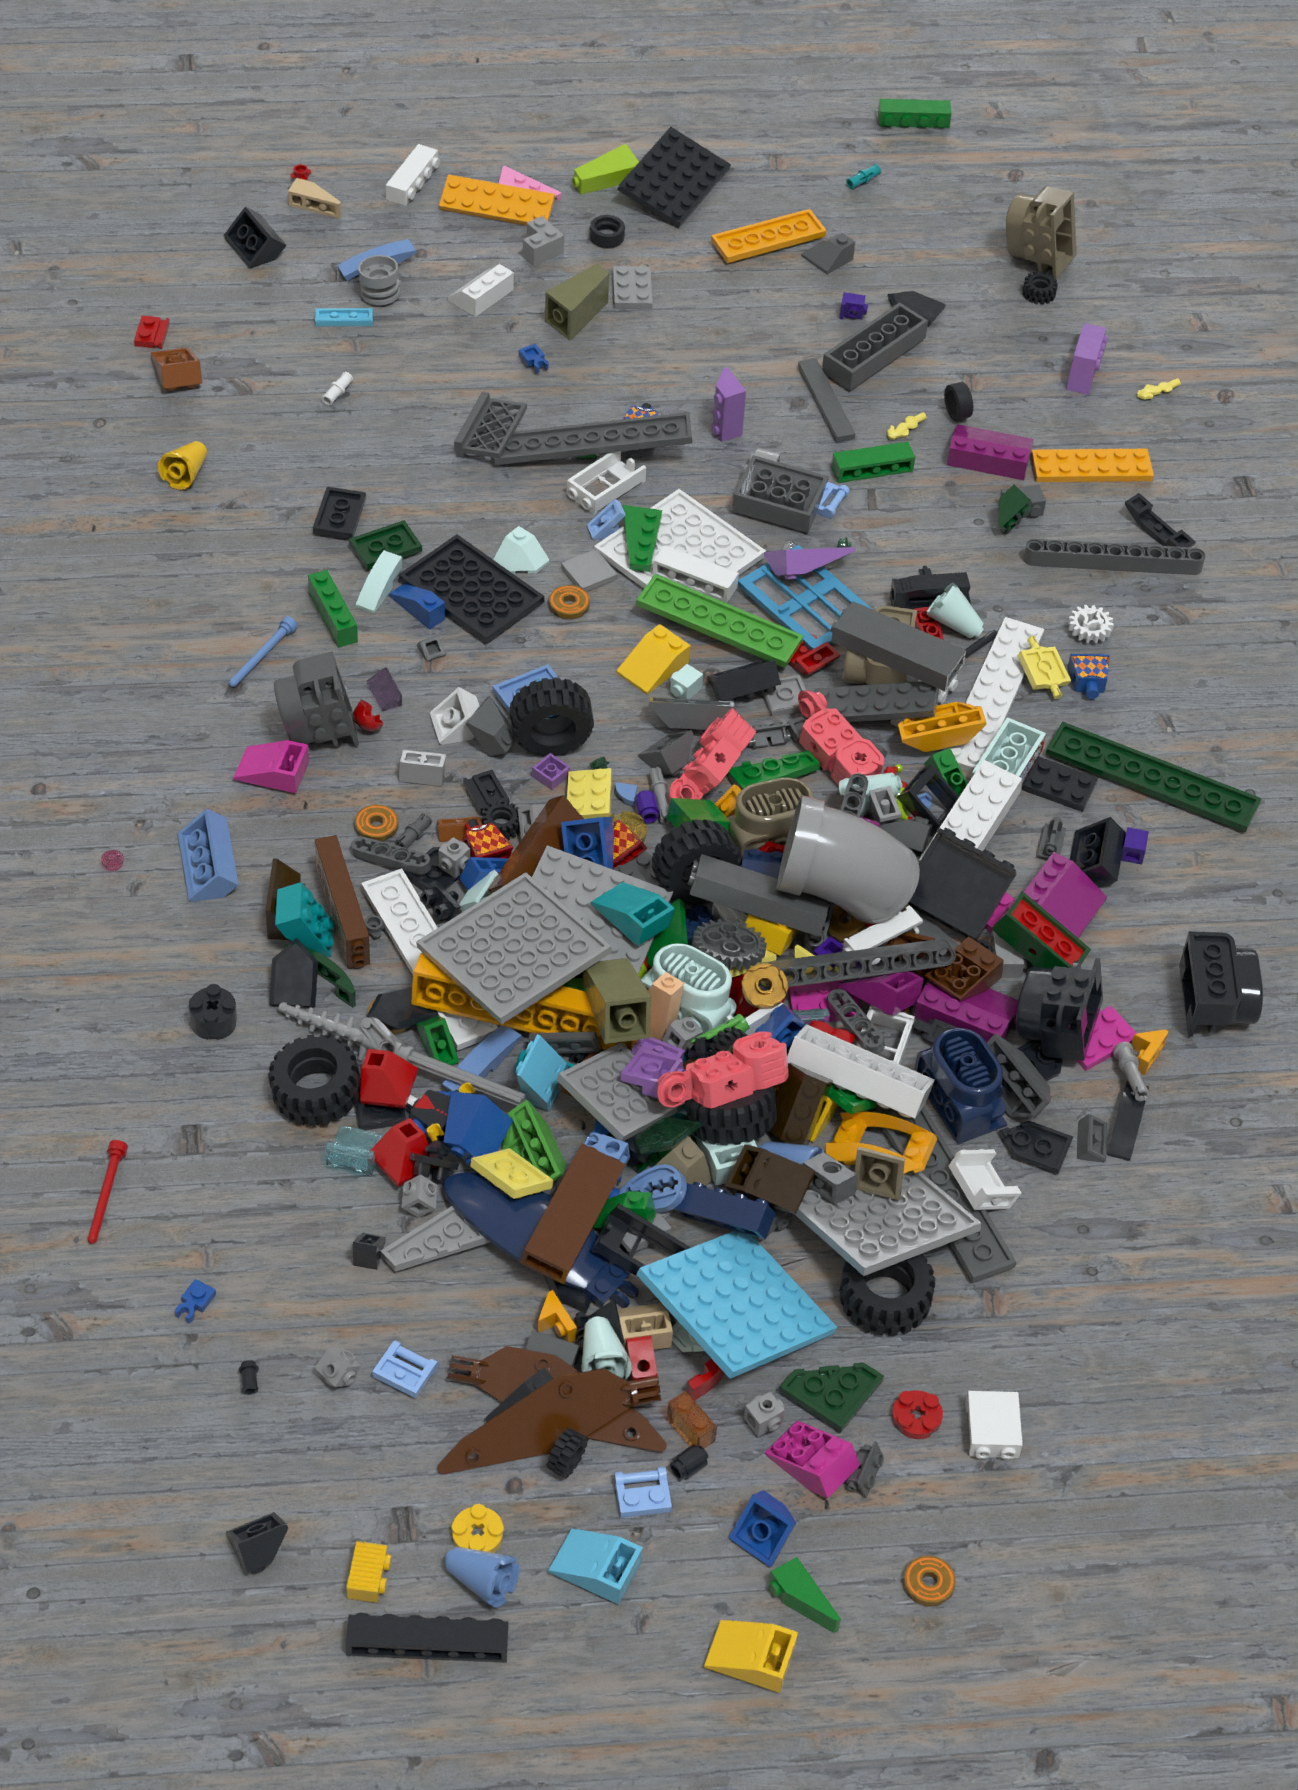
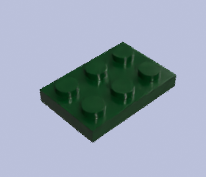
M405 520L349 538L350 546L366 570L373 568L383 550L402 558L422 552V544Z

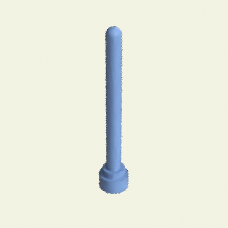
M285 616L280 621L279 630L229 681L231 687H236L285 635L292 634L298 628L293 618Z

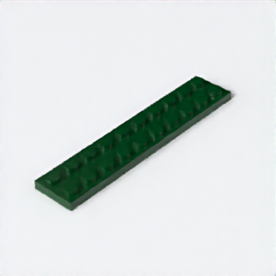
M1063 721L1046 749L1045 755L1245 833L1262 799Z

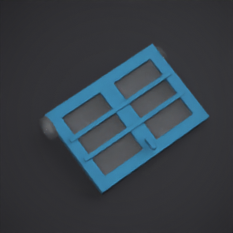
M789 541L783 545L781 550L803 548L795 542ZM767 563L738 580V587L779 624L804 635V646L810 651L825 642H828L830 645L834 644V642H831V626L835 620L838 621L840 619L843 609L845 607L848 608L852 601L870 608L824 566L805 574H797V579H784V575H775L771 566Z

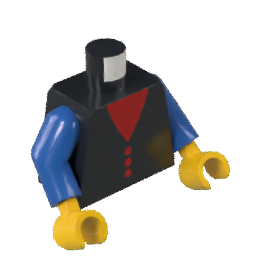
M468 1082L462 1084L458 1090L436 1092L427 1090L421 1099L410 1095L406 1108L411 1110L410 1118L425 1133L427 1140L443 1142L452 1092L475 1093L476 1090Z

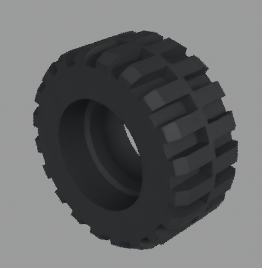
M553 677V679L542 678L538 682L536 680L532 681L529 686L525 685L522 687L520 693L517 692L510 703L509 712L513 737L523 749L526 748L530 753L536 752L541 756L550 753L554 756L559 753L561 755L567 754L569 750L574 751L578 749L579 745H583L587 738L590 737L594 727L591 701L587 691L576 682L572 683L571 680L566 678L561 680L559 677ZM561 715L552 719H543L546 716Z
M695 819L690 823L687 821L681 823V826L672 828L668 835L665 834L661 838V843L656 845L655 853L652 856V870L661 887L667 892L673 891L672 900L680 899L688 905H695L696 902L699 904L706 903L705 899L689 895L691 886L688 885L692 867L686 868L691 862L700 858L701 854L741 866L740 852L728 831L721 824L712 820L704 819L701 821L700 819Z
M321 1034L319 1037L307 1035V1038L301 1039V1037L296 1038L294 1043H287L283 1046V1051H278L274 1056V1060L270 1063L268 1079L274 1103L280 1113L284 1114L291 1121L295 1119L298 1124L304 1125L309 1123V1126H317V1123L329 1124L330 1120L342 1118L344 1112L347 1114L353 1108L352 1104L355 1105L359 1099L361 1077L356 1056L346 1043H341L337 1038L332 1037L329 1039L327 1035ZM326 1072L334 1075L328 1083L317 1088H303L296 1085L302 1077L310 1073Z
M774 1086L764 1090H755L752 1095L712 1109L703 1107L694 1099L685 1101L687 1123L690 1131L700 1140H707L711 1144L720 1143L721 1145H728L734 1143V1145L745 1141L751 1142L756 1137L764 1136L765 1132L768 1133L777 1120Z
M920 1254L863 1276L846 1261L839 1289L840 1303L844 1305L843 1310L845 1314L852 1316L851 1321L857 1326L861 1324L863 1330L870 1332V1330L875 1331L876 1335L883 1336L884 1333H889L890 1336H895L900 1331L903 1334L910 1332L912 1326L917 1328L929 1314L935 1288L932 1266L927 1264V1258ZM877 1277L893 1278L901 1282L907 1288L908 1293L898 1298L881 1297L872 1292L867 1287L866 1282Z

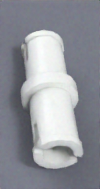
M343 372L337 381L332 382L330 389L322 396L324 404L330 406L339 396L344 394L346 387L353 381L350 373Z

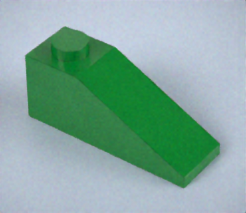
M628 1191L609 1198L594 1228H602L610 1211L618 1204L623 1205L653 1224L656 1211L652 1193Z
M798 1557L771 1571L768 1583L769 1589L775 1597H779L784 1605L833 1633L839 1631L841 1618Z

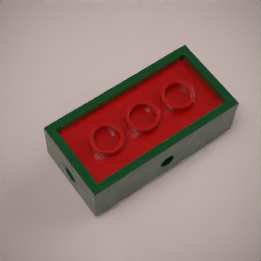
M1023 891L1007 906L992 927V930L1000 938L1005 940L1016 952L1020 953L1035 967L1054 968L1056 966L1072 968L1074 961H1080L1081 965L1091 950Z

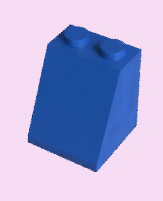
M452 1092L444 1143L451 1148L452 1154L466 1161L465 1165L472 1168L470 1167L471 1158L498 1151L513 1119L485 1095Z

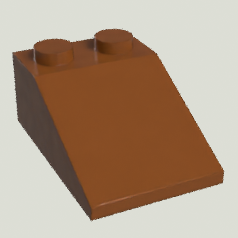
M189 347L150 352L159 382L164 389L176 390L180 386L193 388L197 387V384H202L200 360Z

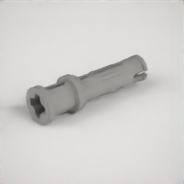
M1121 1042L1113 1048V1055L1119 1060V1069L1126 1074L1135 1099L1137 1101H1145L1146 1098L1143 1093H1145L1147 1098H1149L1150 1093L1138 1069L1139 1060L1133 1054L1134 1050L1131 1043Z

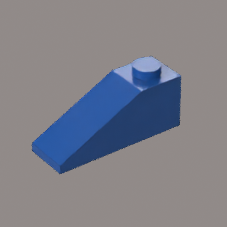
M403 584L389 593L390 598L429 630L445 620V602L432 591Z
M470 857L460 879L466 889L469 890L491 871L495 870L499 874L509 858Z

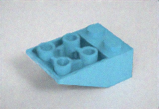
M537 1034L535 1040L530 1041L526 1049L527 1055L524 1061L519 1062L516 1074L521 1089L520 1092L526 1094V1100H529L533 1106L549 1112L559 1093V1090H557L558 1081L556 1079L559 1073L568 1069V1064Z
M571 1529L548 1572L619 1605L642 1562L643 1547L619 1536Z

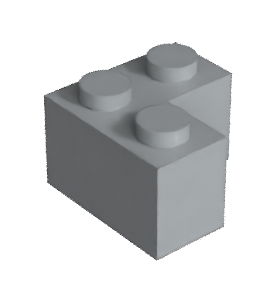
M543 216L527 222V238L523 239V258L533 267L564 253V235Z

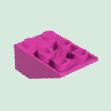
M285 740L247 746L233 780L296 793L309 764L308 745Z
M798 1420L765 1452L769 1459L809 1491L825 1498H829L860 1466L852 1443Z

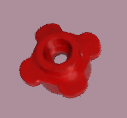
M298 164L294 166L290 177L292 179L308 180L311 170L304 164Z

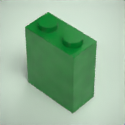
M671 798L667 819L674 827L677 828L686 821L690 823L695 819H700L701 821L706 819L721 824L729 832L731 821L711 800Z

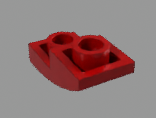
M929 607L912 609L917 610L916 629L944 640L939 622L926 614Z
M712 1358L704 1364L703 1375H695L687 1383L686 1395L691 1402L709 1392L725 1374Z

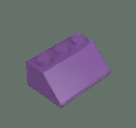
M728 367L723 369L716 384L715 403L712 411L713 424L711 429L721 442L742 436L746 390Z

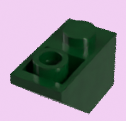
M1015 484L999 498V527L1004 534L1007 531H1011L1017 525V521L1022 516H1027L1033 507L1031 500Z

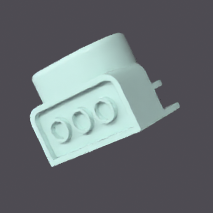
M670 944L661 948L656 953L652 968L642 977L641 981L648 991L650 986L667 972L685 983L678 1020L689 1016L705 1033L724 1024L728 1015L735 1017L736 1003L729 998L732 977L729 969L722 962L686 944Z

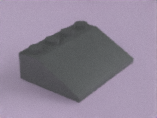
M753 455L734 493L732 512L808 533L815 520L829 476Z

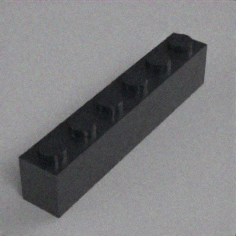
M367 1613L349 1614L346 1653L347 1656L507 1663L509 1621L497 1618L476 1620L472 1617L450 1619L446 1616L423 1618L420 1615L397 1617L393 1614H384L382 1616H373Z

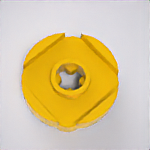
M475 1504L461 1511L452 1523V1538L455 1547L494 1553L502 1543L504 1526L501 1518L496 1512L482 1504ZM482 1528L483 1535H472L473 1529Z

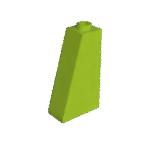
M627 144L621 145L574 169L572 184L581 195L618 186L639 161Z

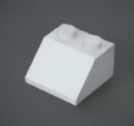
M458 687L430 712L440 744L445 745L474 738V735L465 723L479 707L475 695Z

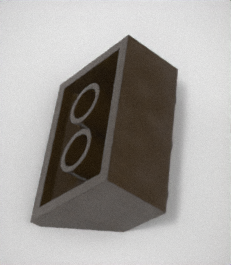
M277 858L272 860L265 910L267 937L273 940H289L275 925L277 889L300 883L301 874Z
M790 1062L788 1065L789 1076L784 1083H781L776 1096L777 1120L769 1132L790 1144L809 1145L833 1080Z

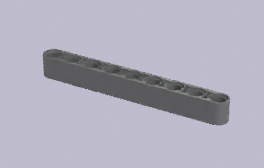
M1049 539L1028 540L1024 553V562L1031 566L1184 575L1200 574L1205 559V552L1199 548Z
M855 773L850 777L845 788L840 811L856 817L860 816L868 788V779L865 775ZM853 785H858L861 789H857ZM848 803H851V804L855 805L856 807H855V808H851V807H849L847 804H848ZM829 902L827 917L820 936L807 932L804 933L802 947L812 954L825 941L835 905ZM810 938H813V939H815L818 943H817V944H813V943H811V942L809 941V939H810Z
M937 939L763 963L772 964L783 972L791 970L786 978L788 987L948 966L954 962L956 954L946 940ZM947 949L944 955L939 956L940 951ZM925 952L922 958L916 959L919 953ZM903 955L900 961L894 962L897 956ZM880 958L879 963L872 965L873 960ZM858 961L855 967L849 968L852 962ZM836 964L833 970H827L828 966ZM813 967L810 973H804L807 968ZM762 981L758 984L762 990L771 989V985L767 981Z

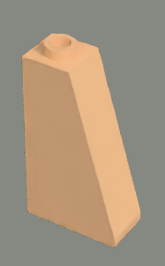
M667 972L661 975L648 989L651 996L650 1037L662 1041L669 1025L678 1019L685 984Z

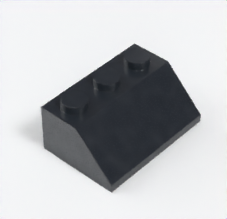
M246 206L223 235L250 268L276 260L287 246L261 214Z
M764 659L707 676L717 701L736 702V697L744 696V699L756 696L757 691L764 690V693L776 690V686L781 685L775 660Z
M1111 817L1075 831L1070 860L1098 888L1118 881L1126 832Z

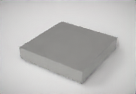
M596 550L561 563L562 570L576 586L583 588L586 592L617 579V573Z
M800 675L780 678L781 685L776 686L774 691L764 693V690H761L771 716L799 712L798 694L806 689Z

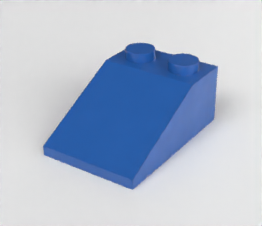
M612 816L561 822L565 852L613 869L614 831Z

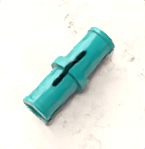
M873 164V166L867 169L859 170L858 174L846 180L847 186L850 189H854L862 183H868L871 178L881 174V168L878 164Z

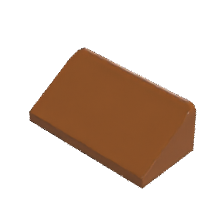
M481 817L438 819L439 841L447 842L453 837L458 841H462L466 831L465 823L475 819L479 826H481Z

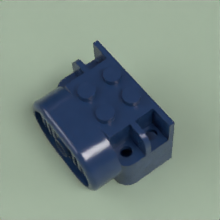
M952 1028L942 1032L936 1038L933 1047L917 1053L914 1071L935 1080L928 1099L958 1145L1007 1126V1122L1003 1118L1006 1105L1001 1098L1003 1070L999 1061L979 1034L965 1028Z

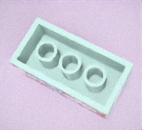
M1007 717L972 771L971 778L982 761L986 760L1022 778L1023 782L1043 750L1046 733Z

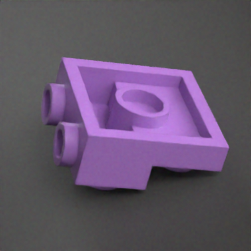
M639 1049L621 1072V1081L642 1086V1094L658 1098V1079L664 1073L685 1071L683 1069V1059Z

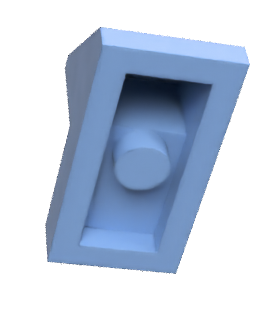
M614 499L587 524L594 540L607 538L620 529L618 522L626 515L618 500Z

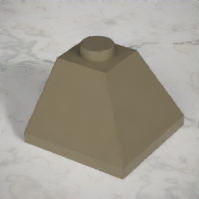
M689 1136L655 1165L667 1164L673 1166L684 1175L688 1184L693 1185V1182H698L706 1186L712 1181L705 1154ZM674 1181L673 1186L663 1184L664 1186L661 1190L663 1191L665 1187H670L674 1190V1186L677 1185L678 1182Z
M858 1147L855 1173L857 1174L856 1189L900 1200L905 1158Z

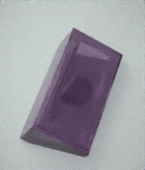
M387 667L367 680V684L382 711L402 706V694Z

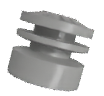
M374 255L361 261L358 270L362 299L372 305H386L397 300L400 296L397 262L393 258L384 255Z

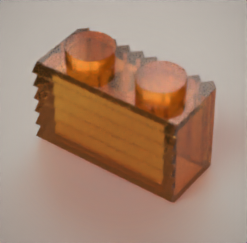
M687 1391L682 1392L668 1402L667 1420L670 1421V1424H673L676 1431H679V1435L685 1438V1442H689L688 1445L695 1444L705 1449L716 1441L717 1426Z

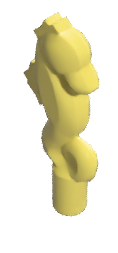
M1177 378L1169 382H1161L1157 386L1146 384L1142 390H1138L1137 397L1143 400L1153 399V396L1160 394L1161 391L1171 392L1173 388L1180 386L1181 382Z
M922 412L916 416H908L905 418V422L900 423L896 429L891 425L890 429L887 430L888 438L890 440L900 437L907 438L909 435L908 429H914L918 426L919 422L926 420V414Z

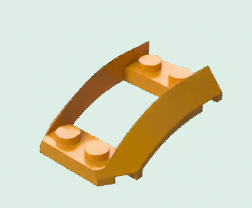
M857 1112L854 1114L840 1113L842 1117L841 1125L833 1142L826 1143V1154L837 1161H844L845 1165H856L858 1147L905 1158L904 1177L905 1173L913 1170L915 1174L925 1169L937 1137L934 1133L894 1116L873 1112ZM866 1127L890 1128L912 1135L903 1156L882 1147L860 1143Z

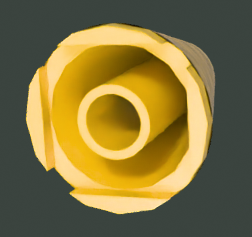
M194 441L165 453L158 461L160 477L163 481L166 479L170 483L169 486L174 489L182 490L188 488L194 482L207 456V449L201 442Z

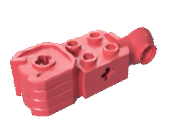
M801 691L798 694L799 709L808 719L802 727L799 743L806 751H810L820 762V766L824 771L829 770L831 772V778L839 786V781L850 778L855 773H861L865 776L881 774L884 756L870 740L862 738L837 709H826L827 701L821 692Z
M730 708L722 718L717 717L699 738V743L704 749L701 747L694 753L693 757L695 759L683 768L684 773L682 776L672 782L669 788V803L671 798L701 799L704 794L723 780L740 757V753L755 736L756 730L734 708Z
M756 1032L739 1038L733 1044V1054L728 1050L720 1051L716 1055L700 1058L693 1063L687 1064L686 1071H672L661 1075L657 1082L658 1099L661 1104L669 1108L677 1107L689 1099H694L703 1107L712 1109L752 1095L755 1090H764L784 1083L789 1076L786 1043H780L772 1038L771 1032Z

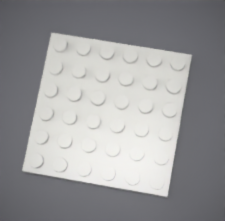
M680 489L650 508L663 510L650 572L629 568L624 526L594 546V550L598 551L608 563L642 588H645L654 576V559L664 545L738 572L739 575L765 557L764 552H766L762 547Z

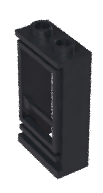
M618 1204L610 1211L591 1251L595 1254L599 1253L638 1277L636 1274L639 1268L646 1265L634 1259L633 1256L642 1238L670 1255L677 1254L691 1247L623 1205ZM628 1229L639 1235L629 1255L618 1249Z

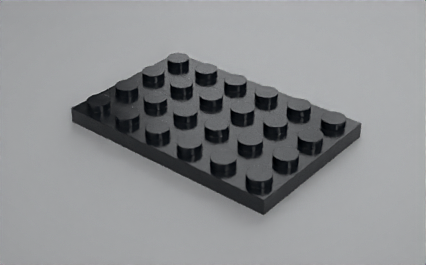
M670 127L624 178L617 190L679 229L727 173L731 164L678 130Z
M458 534L399 574V581L403 584L429 590L445 602V614L486 644L541 605L545 599V596Z

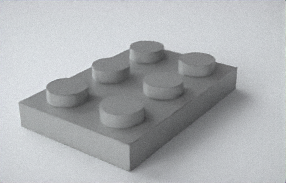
M613 266L614 309H652L650 266Z

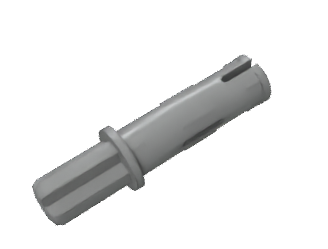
M660 767L651 768V790L655 793L658 803L660 822L669 824L671 822L667 819L670 806L667 793L668 784L663 779Z

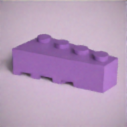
M1084 323L1073 356L1066 390L1089 394L1095 371L1099 370L1108 340V335H1105V327Z

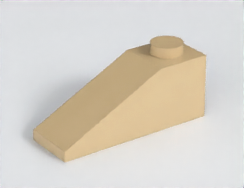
M296 178L288 190L289 206L338 219L341 218V202L314 182Z

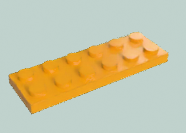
M448 174L439 209L527 226V222L543 216L549 222L555 194Z
M811 209L711 235V242L724 260L730 263L826 237L827 230Z
M1041 449L1031 451L1036 482L1153 481L1154 477L1148 449Z

